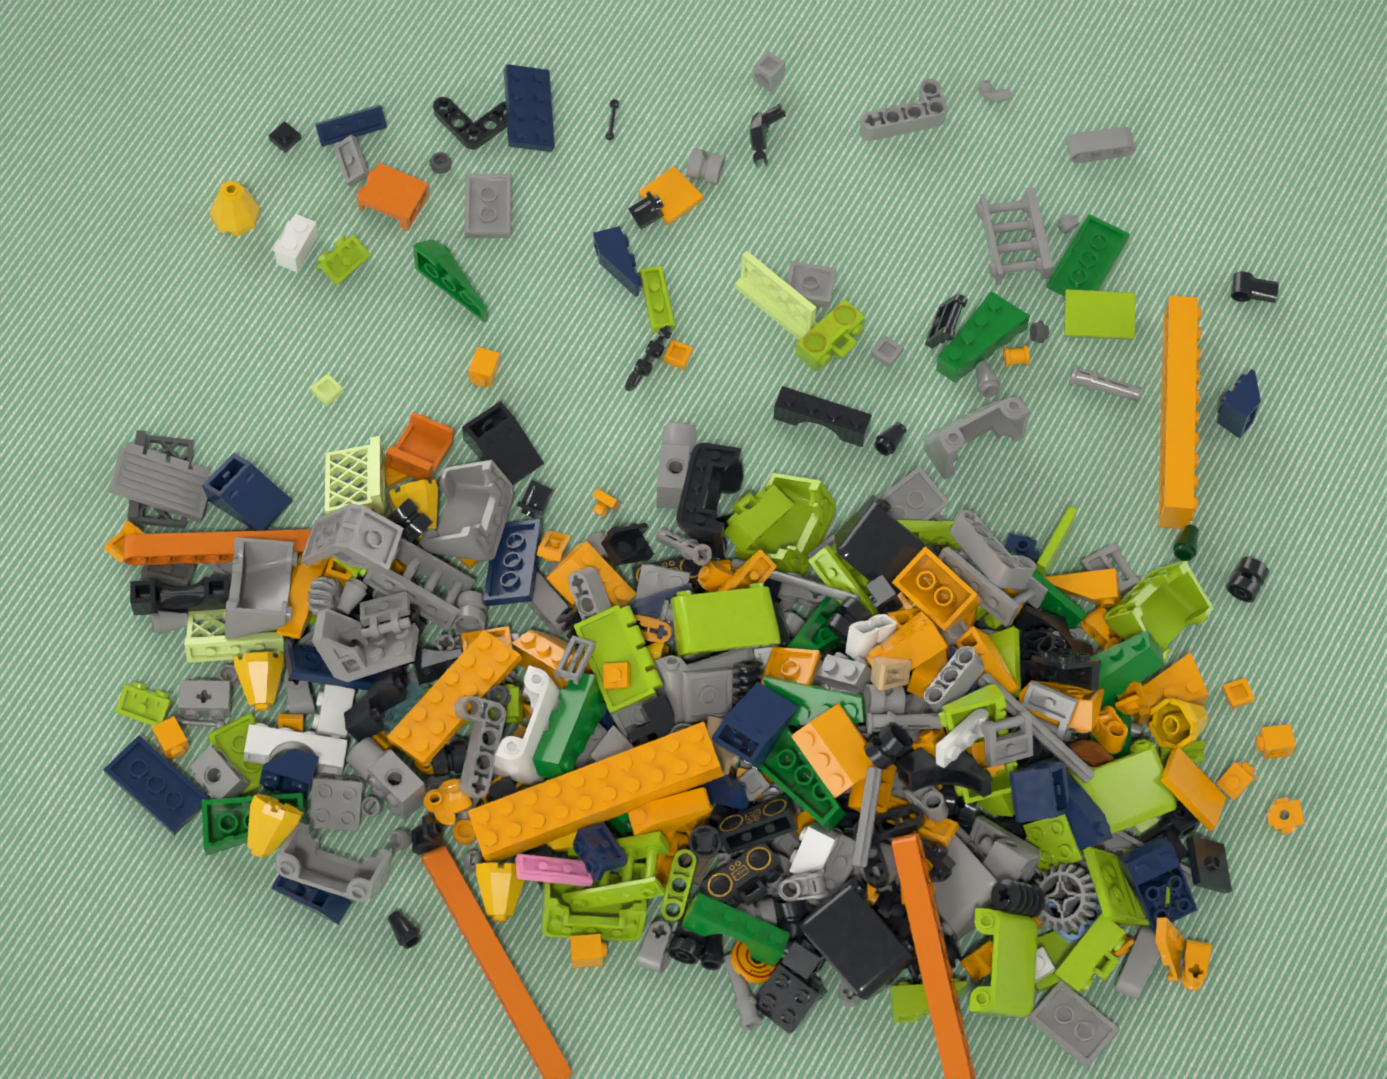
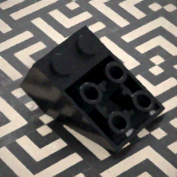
M501 401L462 426L463 440L481 461L493 460L512 486L544 465L543 460L515 417Z

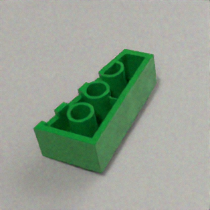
M826 596L786 648L819 650L822 655L843 640L826 626V622L834 613L840 612L838 607L841 604L838 600Z
M1148 630L1090 657L1100 660L1098 688L1104 689L1101 708L1106 705L1104 701L1117 693L1120 696L1126 692L1130 683L1133 681L1139 683L1165 665L1162 648Z
M583 673L578 685L574 684L573 680H569L566 689L560 690L558 699L561 701L557 711H552L550 714L549 731H543L532 758L538 776L553 779L571 772L579 755L583 753L589 738L594 734L600 719L604 717L606 704L604 703L595 675Z
M787 726L760 770L830 832L846 815V812L838 800L833 797L792 738L793 731Z

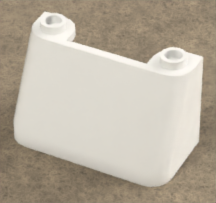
M529 665L524 678L525 687L522 695L530 700V711H533L523 739L516 736H508L501 741L495 756L494 774L503 777L509 776L512 780L535 786L542 783L545 777L538 776L532 758L543 731H549V717L552 711H557L561 701L558 699V695L561 689L545 671Z

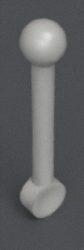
M175 717L179 726L185 724L216 727L217 729L225 726L222 720L208 722Z

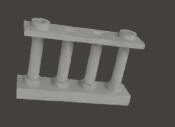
M1027 188L1025 196L1021 198V201L990 205L987 204L986 195L981 194L979 204H976L977 217L982 219L991 260L989 272L990 276L995 278L996 286L1001 285L1003 273L1036 269V271H1040L1042 280L1050 279L1053 264L1035 188ZM1022 210L1027 213L1025 220L992 224L990 218L992 213ZM1026 229L1031 231L1032 238L1030 240L996 244L995 233ZM1030 249L1036 253V258L1031 261L1008 264L1000 263L999 253Z
M400 537L391 565L395 558L408 565L403 575L401 576L390 569L384 573L369 570L362 582L386 596L407 591L410 597V604H414L419 608V615L448 630L460 610L453 606L459 594L469 591L475 580ZM416 571L429 577L424 588L411 582ZM437 583L450 590L445 600L432 594Z
M947 546L942 549L938 557L981 597L983 601L979 605L1006 627L1012 624L1021 604L1028 601L1037 609L1048 592L1045 586L1031 576L1025 588H1012L1019 595L1011 598L1002 591L1005 588L993 584L984 576L985 574L979 567L975 569L966 561L970 557L965 551L957 554Z

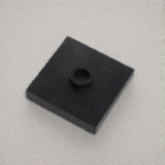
M1197 836L1186 838L1193 885L1224 894L1231 892L1232 887L1225 845Z

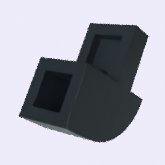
M665 695L641 706L640 711L647 725L629 732L627 740L633 746L636 744L641 746L651 742V737L656 740L669 735L673 725V712Z

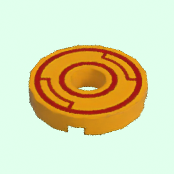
M739 940L731 951V963L738 975L741 974L745 977L744 980L749 983H766L780 964V959L774 967L762 962L760 964L754 963L750 958L749 949Z

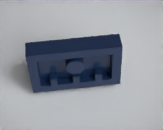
M604 822L578 829L573 842V849L580 856L587 872L592 875L596 882L601 881L604 872L626 866L628 858Z

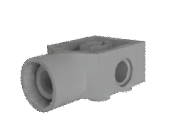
M675 422L669 423L663 428L657 481V508L678 509L691 453L696 443L697 431L689 424Z
M367 737L350 751L346 762L370 784L372 794L378 799H383L388 804V810L395 817L399 815L405 821L423 805V799L426 795L425 784L392 750H383L371 737Z

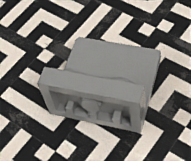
M316 773L312 782L309 826L357 832L360 827L362 791L366 787V781L362 777Z

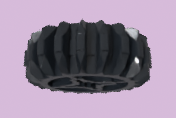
M1044 626L1038 630L1033 627L1031 631L1024 630V633L1019 635L1020 678L1026 684L1031 680H1046V677L1054 676V672L1057 671L1056 667L1032 661V655L1040 654L1042 650L1058 652L1059 648H1066V642L1058 631H1053L1052 628L1045 629Z

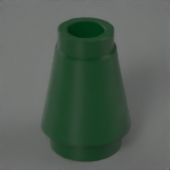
M1186 525L1173 546L1174 555L1182 561H1190L1197 554L1199 529L1196 526Z

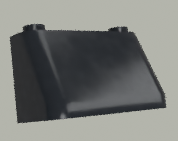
M699 443L693 448L676 514V521L678 527L689 538H693L699 544H706L711 548V557L725 559L727 541L723 537L724 523L718 522L715 516L721 493L734 494L742 487L745 476L742 448Z
M872 495L834 535L836 551L848 564L869 581L883 575L896 595H898L902 591L892 581L926 546L935 556L939 557L943 548L936 542L934 544H925L892 516L890 511L892 507L885 499H878Z
M852 878L811 912L799 925L805 936L853 992L861 999L868 1000L880 994L917 959L914 941L911 938H897L865 901L868 898L867 886L862 881Z

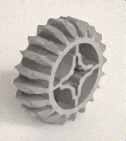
M1062 863L1059 865V868L1051 866L1050 873L1043 871L1042 876L1044 880H1035L1040 885L1039 888L1045 896V906L1042 913L1038 916V920L1045 921L1047 928L1053 927L1054 931L1057 932L1063 929L1064 932L1068 933L1071 931V927L1074 930H1079L1080 923L1087 925L1088 920L1086 916H1095L1090 911L1091 907H1098V904L1093 902V899L1098 898L1097 893L1092 892L1095 889V883H1089L1092 879L1091 875H1084L1085 870L1083 868L1076 870L1075 865L1070 864L1067 867L1066 864ZM1069 878H1072L1077 882V884L1080 887L1081 893H1077L1072 890V884H1069ZM1056 883L1055 891L1049 894L1051 888ZM1066 894H1067V895H1070V896H1073V897H1068V899H1064V902H1063V901H1060V900H1057V899H1062V897H1065ZM1081 902L1079 908L1073 914L1074 906ZM1049 903L1057 905L1058 912H1061V918L1053 914Z

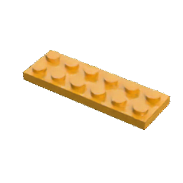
M483 630L387 736L388 741L425 767L466 722V720H462L455 715L453 710L455 701L461 697L469 696L486 699L489 689L499 685L522 660L521 655ZM467 702L465 705V709L468 714H470L472 710L471 704L469 702Z

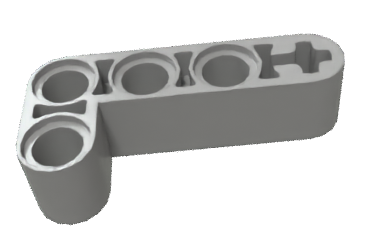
M934 79L924 80L920 86L919 101L864 113L861 117L860 136L864 140L874 141L941 126L945 122L947 103L939 82Z
M968 510L960 511L950 529L951 536L993 584L1001 588H1025L1037 568L1035 562L1025 556L1011 555L977 515Z
M589 566L570 574L568 584L582 621L611 608L600 575L595 568Z
M476 696L461 697L455 701L454 713L462 720L473 722V728L459 783V790L469 798H482L489 791L506 711L497 702ZM467 702H469L472 707L470 714H468L465 709V705ZM490 708L494 712V718L492 720H490L488 717V711ZM484 733L488 735L487 744H484L482 740ZM478 757H481L483 761L482 768L480 769L477 766Z

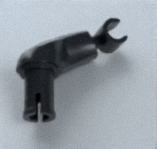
M780 104L764 113L757 112L752 116L750 142L752 150L756 151L753 154V161L756 167H758L757 161L759 159H764L765 166L768 165V159L763 150L767 149L766 134L769 125L786 117V113L782 110Z

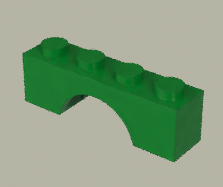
M699 892L689 904L681 926L704 937L711 934H723L734 937L747 946L751 958L771 967H774L783 956L790 933Z

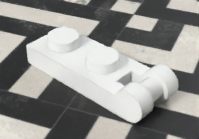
M980 708L975 710L936 745L937 765L945 768L951 761L956 760L959 754L967 747L972 746L978 737H984L981 725L989 720V713L986 709Z

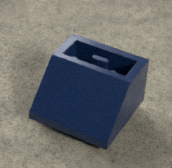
M1253 369L1247 375L1242 374L1235 383L1236 388L1225 393L1221 399L1223 404L1218 409L1220 415L1217 423L1239 439L1254 423L1261 402L1256 372Z
M296 749L263 764L259 784L271 792H277L278 790L287 794L302 793L304 799H307L313 777L316 773L319 757Z
M1041 761L1009 773L1016 822L1056 818L1071 812L1065 762Z

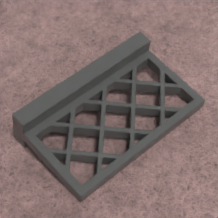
M136 430L135 444L144 447L142 454L145 455L150 443L160 444L164 448L161 453H169L170 456L176 458L179 457L172 451L175 447H188L187 454L179 459H187L189 462L188 469L191 470L193 440L146 435V431ZM129 499L127 521H130L133 525L143 524L185 529V517L181 516V521L170 520L166 515L167 511H162L155 507L153 508L157 511L158 515L153 518L142 517L143 510L149 507V505Z

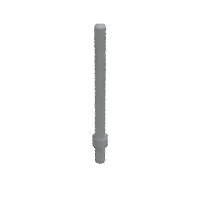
M734 558L731 566L732 568L739 569L746 561ZM776 570L768 577L772 580L842 601L847 596L857 602L860 601L859 595Z

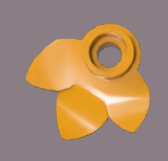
M460 779L444 781L438 789L430 790L424 796L423 804L426 810L434 813L436 820L443 825H455V813L464 811L473 805L470 798L460 792ZM434 798H440L436 803L431 802Z

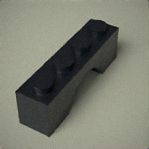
M784 386L781 387L777 397L773 419L794 426L803 422L822 425L832 430L841 441L860 447L864 446L872 414Z
M228 576L204 577L196 584L183 587L163 585L156 580L130 581V604L133 615H151L152 613H157V610L187 613L191 611L226 609L230 594Z

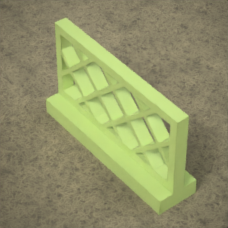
M746 251L742 254L741 278L735 283V288L795 338L800 340L818 324L815 321L817 307L751 253Z
M380 436L371 437L370 445L326 453V515L350 503L363 505L369 509L374 508V511L378 514L385 513V452ZM367 454L361 460L357 458L359 455ZM343 459L338 464L332 462V460ZM350 462L354 464L349 469L345 468ZM361 468H365V469H366V470H365L364 472H362L361 474L357 473V471L360 470ZM338 472L343 473L338 478L333 477ZM350 477L354 478L349 484L345 482ZM361 482L366 483L361 489L356 487ZM338 486L343 488L338 493L333 492ZM349 492L354 493L350 498L344 497ZM361 497L367 499V501L356 502ZM338 501L342 502L340 506L332 507Z
M226 609L188 612L187 638H185L184 643L188 663L234 660V656H239L240 659H243V654L254 652H273V657H278V653L284 654L283 644L285 636L278 635L277 632L256 633L240 638L220 636L225 632V624L219 620L226 618ZM194 620H206L200 626L194 623ZM212 625L218 628L212 633L206 630Z

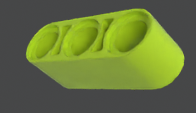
M682 849L674 856L662 903V915L671 922H679L680 918L685 917L698 867L697 856L688 849ZM686 854L692 857L691 866L682 868L679 863L680 858ZM678 879H684L686 882V889L681 893L675 892L673 888L675 881ZM673 903L678 904L680 907V913L676 917H670L667 913L668 907Z

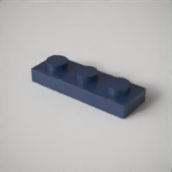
M380 104L314 123L321 147L340 142L350 135L357 137L387 128Z

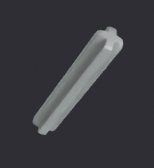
M869 767L867 769L853 856V865L856 867L864 868L868 865L882 777V769L876 767Z

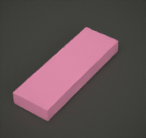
M517 854L515 859L517 879L591 887L593 882L592 875L587 872L585 864L581 860Z

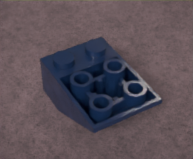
M234 452L202 485L208 502L254 531H265L293 502L289 496L252 463Z
M757 682L723 719L711 740L719 747L759 771L799 707Z
M1162 836L1117 857L1125 879L1152 931L1156 930L1157 918H1169V921L1172 923L1198 910L1173 845ZM1166 887L1170 888V903L1166 904Z

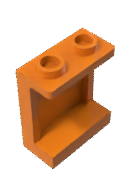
M378 163L376 168L371 169L369 172L367 183L364 188L361 187L359 189L356 200H358L360 210L364 211L367 206L400 220V227L409 231L429 196V186L425 181Z
M412 412L409 425L394 447L390 445L387 449L385 466L418 481L428 479V482H430L454 444V429L446 424L433 421L425 415Z

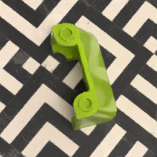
M772 473L765 485V490L767 491L774 484L794 505L782 519L744 553L737 546H735L734 552L739 559L747 561L761 549L777 565L776 571L783 573L792 572L803 576L811 566L807 555L822 543L835 516L836 504L821 480Z
M1185 560L1157 568L1148 573L1105 614L1103 619L1108 627L1124 641L1148 630L1162 648L1165 662L1169 658L1168 654L1171 651L1167 645L1188 625L1194 623L1195 625H1200L1207 621L1208 615L1214 610V607Z
M764 583L749 584L747 589L691 594V591L676 592L677 597L670 599L677 656L680 658L708 652L743 648L753 649L761 645L762 648L775 647L781 643L769 587H764Z
M996 683L984 686L942 706V712L938 713L942 728L946 727L948 735L970 714L980 708L988 711V721L1004 720L1006 715L1004 708H1007L1005 697ZM1008 729L996 732V737L1009 734ZM978 737L975 742L984 740V737ZM1017 762L1005 763V769L997 771V775L992 777V794L983 798L970 789L954 786L957 797L962 796L965 804L1012 792L1009 773L1017 770Z
M1147 739L1135 741L1134 745L1130 747L1131 754L1096 768L1089 766L1095 772V775L1088 783H1084L1070 769L1066 770V773H1071L1103 811L1110 826L1111 834L1177 808L1176 796L1161 782L1164 767L1156 747Z
M634 862L632 881L645 879V863ZM620 867L618 874H610L609 885L622 882L623 867ZM593 878L591 887L586 886V889L598 887L599 881L596 882ZM543 882L541 930L545 936L570 939V936L600 934L601 940L633 942L641 938L647 912L646 899L573 912L562 897L563 893L574 892L576 885Z
M975 908V926L977 930L982 934L994 935L991 986H980L973 990L970 996L969 1011L982 1016L1025 1018L1031 1014L1034 1007L1038 925L1029 916L992 909Z

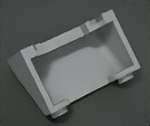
M1016 397L989 402L927 435L924 440V450L945 480L955 473L953 464L959 457L956 452L961 450L964 444L992 430L998 439L1002 436H1009L1014 443L1023 439L1030 411L1024 402Z
M493 460L444 468L439 486L448 500L438 531L426 529L421 537L420 545L428 553L478 561L494 559L513 501L514 490L512 484Z
M235 537L230 594L226 604L225 638H240L284 627L286 621L291 622L292 607H288L292 566L297 567L298 552H293L294 542Z
M753 649L728 650V652L686 665L680 657L673 655L655 660V669H657L663 683L662 687L656 689L658 697L665 695L672 709V726L674 727L682 723L693 726L701 722L707 724L708 721L686 723L682 720L683 672L729 667L733 670V674L739 673L740 670L734 669L733 665L742 661L755 660ZM732 677V709L734 708L733 703H734V702H737V701H740L739 698H735V697L733 696V693L740 691V689L734 688V687H733V684H734V683H737V682H740V680H739V679H735V678H733V677Z
M301 822L291 831L277 853L275 868L281 876L359 902L367 901L383 890L387 882L392 852L380 848L375 857L366 855L362 864L319 850V839L314 838L313 840L308 833L309 825Z
M954 835L949 845L944 847L948 850V855L956 865L951 869L952 874L944 882H934V897L938 913L943 921L941 923L942 929L948 936L953 934L959 941L976 927L975 908L998 910L991 902V891L997 881L963 842ZM920 836L922 845L925 843H936Z

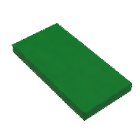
M1088 214L1048 281L1046 288L1064 297L1066 290L1098 291L1129 239L1130 234Z

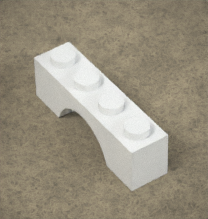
M261 723L249 724L243 761L265 764L281 752L296 749L319 757L317 773L342 775L348 740H344L336 735L325 737L311 731L301 733L294 732L286 727L276 729L269 728Z

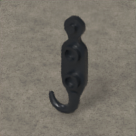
M666 325L664 328H661L658 333L660 334L659 338L649 342L645 350V357L638 359L634 371L630 373L625 383L626 391L634 390L642 377H647L653 367L652 362L655 358L659 359L664 351L663 342L667 338L670 339L672 335L670 326Z

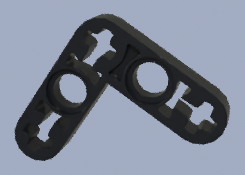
M439 97L433 103L435 117L468 149L480 148L507 128L506 113L504 114L503 112L506 110L505 101L498 104L475 122L448 97ZM439 107H447V112L444 109L439 110ZM460 119L464 121V124L461 127H455L452 125V122ZM492 121L496 123V127L487 129L484 127V124ZM469 135H470L471 137L477 136V140H474V139H470V140H469Z
M909 805L875 816L874 825H877L879 833H876L875 827H873L870 849L877 850L878 854L875 858L868 859L867 867L863 868L867 882L872 888H883L890 880L880 841L920 829L925 823V816L919 806ZM911 814H915L916 821H911ZM900 817H902V821H903V824H904V825H902V826H901L900 821H899V818H900ZM887 820H892L896 823L895 827L891 830H884L882 825ZM859 821L856 822L853 826V835L855 842L857 838ZM877 866L881 879H875L872 867Z

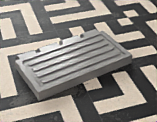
M127 442L125 448H120L108 489L109 493L194 521H201L207 502L202 485L210 477L208 476L209 468L193 464L190 470L188 469V461L171 456L169 462H166L167 454L148 449L145 455L142 454L144 447Z

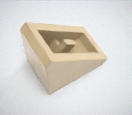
M873 656L870 681L881 691L909 684L912 660Z

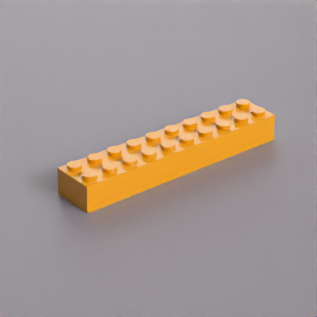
M1169 296L1163 317L1158 527L1185 529L1189 521L1194 520V511L1197 510L1198 496L1194 495L1195 489L1198 487V475H1195V468L1198 467L1199 454L1195 453V450L1199 443V432H1196V425L1199 424L1200 413L1196 411V406L1200 400V390H1197V383L1200 381V369H1197V362H1200L1201 348L1197 347L1201 338V327H1198V321L1201 320L1202 308L1198 307V298Z
M701 722L471 809L468 813L483 857L487 863L498 862L575 833L580 828L598 824L630 812L647 802L678 794L725 775L705 723Z

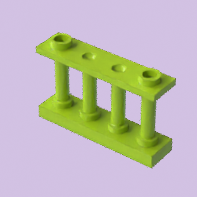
M835 544L832 547L827 545L808 560L826 586L859 595V603L871 613L872 617L880 615L867 597L871 594L866 586L870 581L838 554Z
M661 831L615 839L628 858L626 866H623L622 882L609 885V870L604 872L596 888L586 889V886L576 885L574 892L563 893L562 898L573 912L584 911L585 909L646 898L651 899L665 895V889L655 877L657 856L670 853V844ZM573 847L568 849L569 859L581 860ZM647 858L645 879L632 881L634 860Z

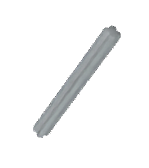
M985 673L979 678L977 683L981 687L997 684L1005 697L1007 708L1004 709L1013 717L1017 716L1020 712L1028 711L991 675ZM1030 713L1033 736L1061 762H1065V765L1084 783H1088L1094 777L1095 772Z

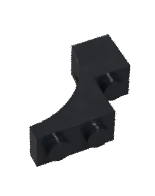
M1025 605L1013 621L1014 627L1022 632L1024 630L1031 631L1033 627L1036 630L1043 626L1045 629L1052 628L1053 631L1059 632L1066 642V648L1072 649L1074 654L1087 653L1091 656L1095 655L1092 645L1071 638L1067 618Z
M417 645L415 661L403 665L412 664L419 685L438 680L459 658L462 651L461 649L434 651Z
M404 665L378 672L373 685L365 696L352 708L344 712L346 731L358 742L384 731L383 719L385 715L383 712L407 699L405 689L407 688V683L403 674L405 671Z
M922 747L896 760L898 779L912 792L930 786L954 785L970 789L983 798L992 794V776L987 769H983L976 762L975 758L972 755H968L965 751L961 752L958 758L951 761L945 768L937 765L935 757L932 754L929 755Z

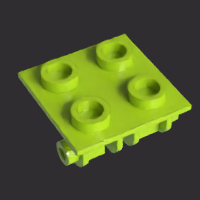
M1066 814L1023 825L1029 843L1041 850V858L1037 863L1040 872L1050 870L1051 866L1058 868L1062 863L1067 865L1083 860L1081 856L1083 852L1077 846Z

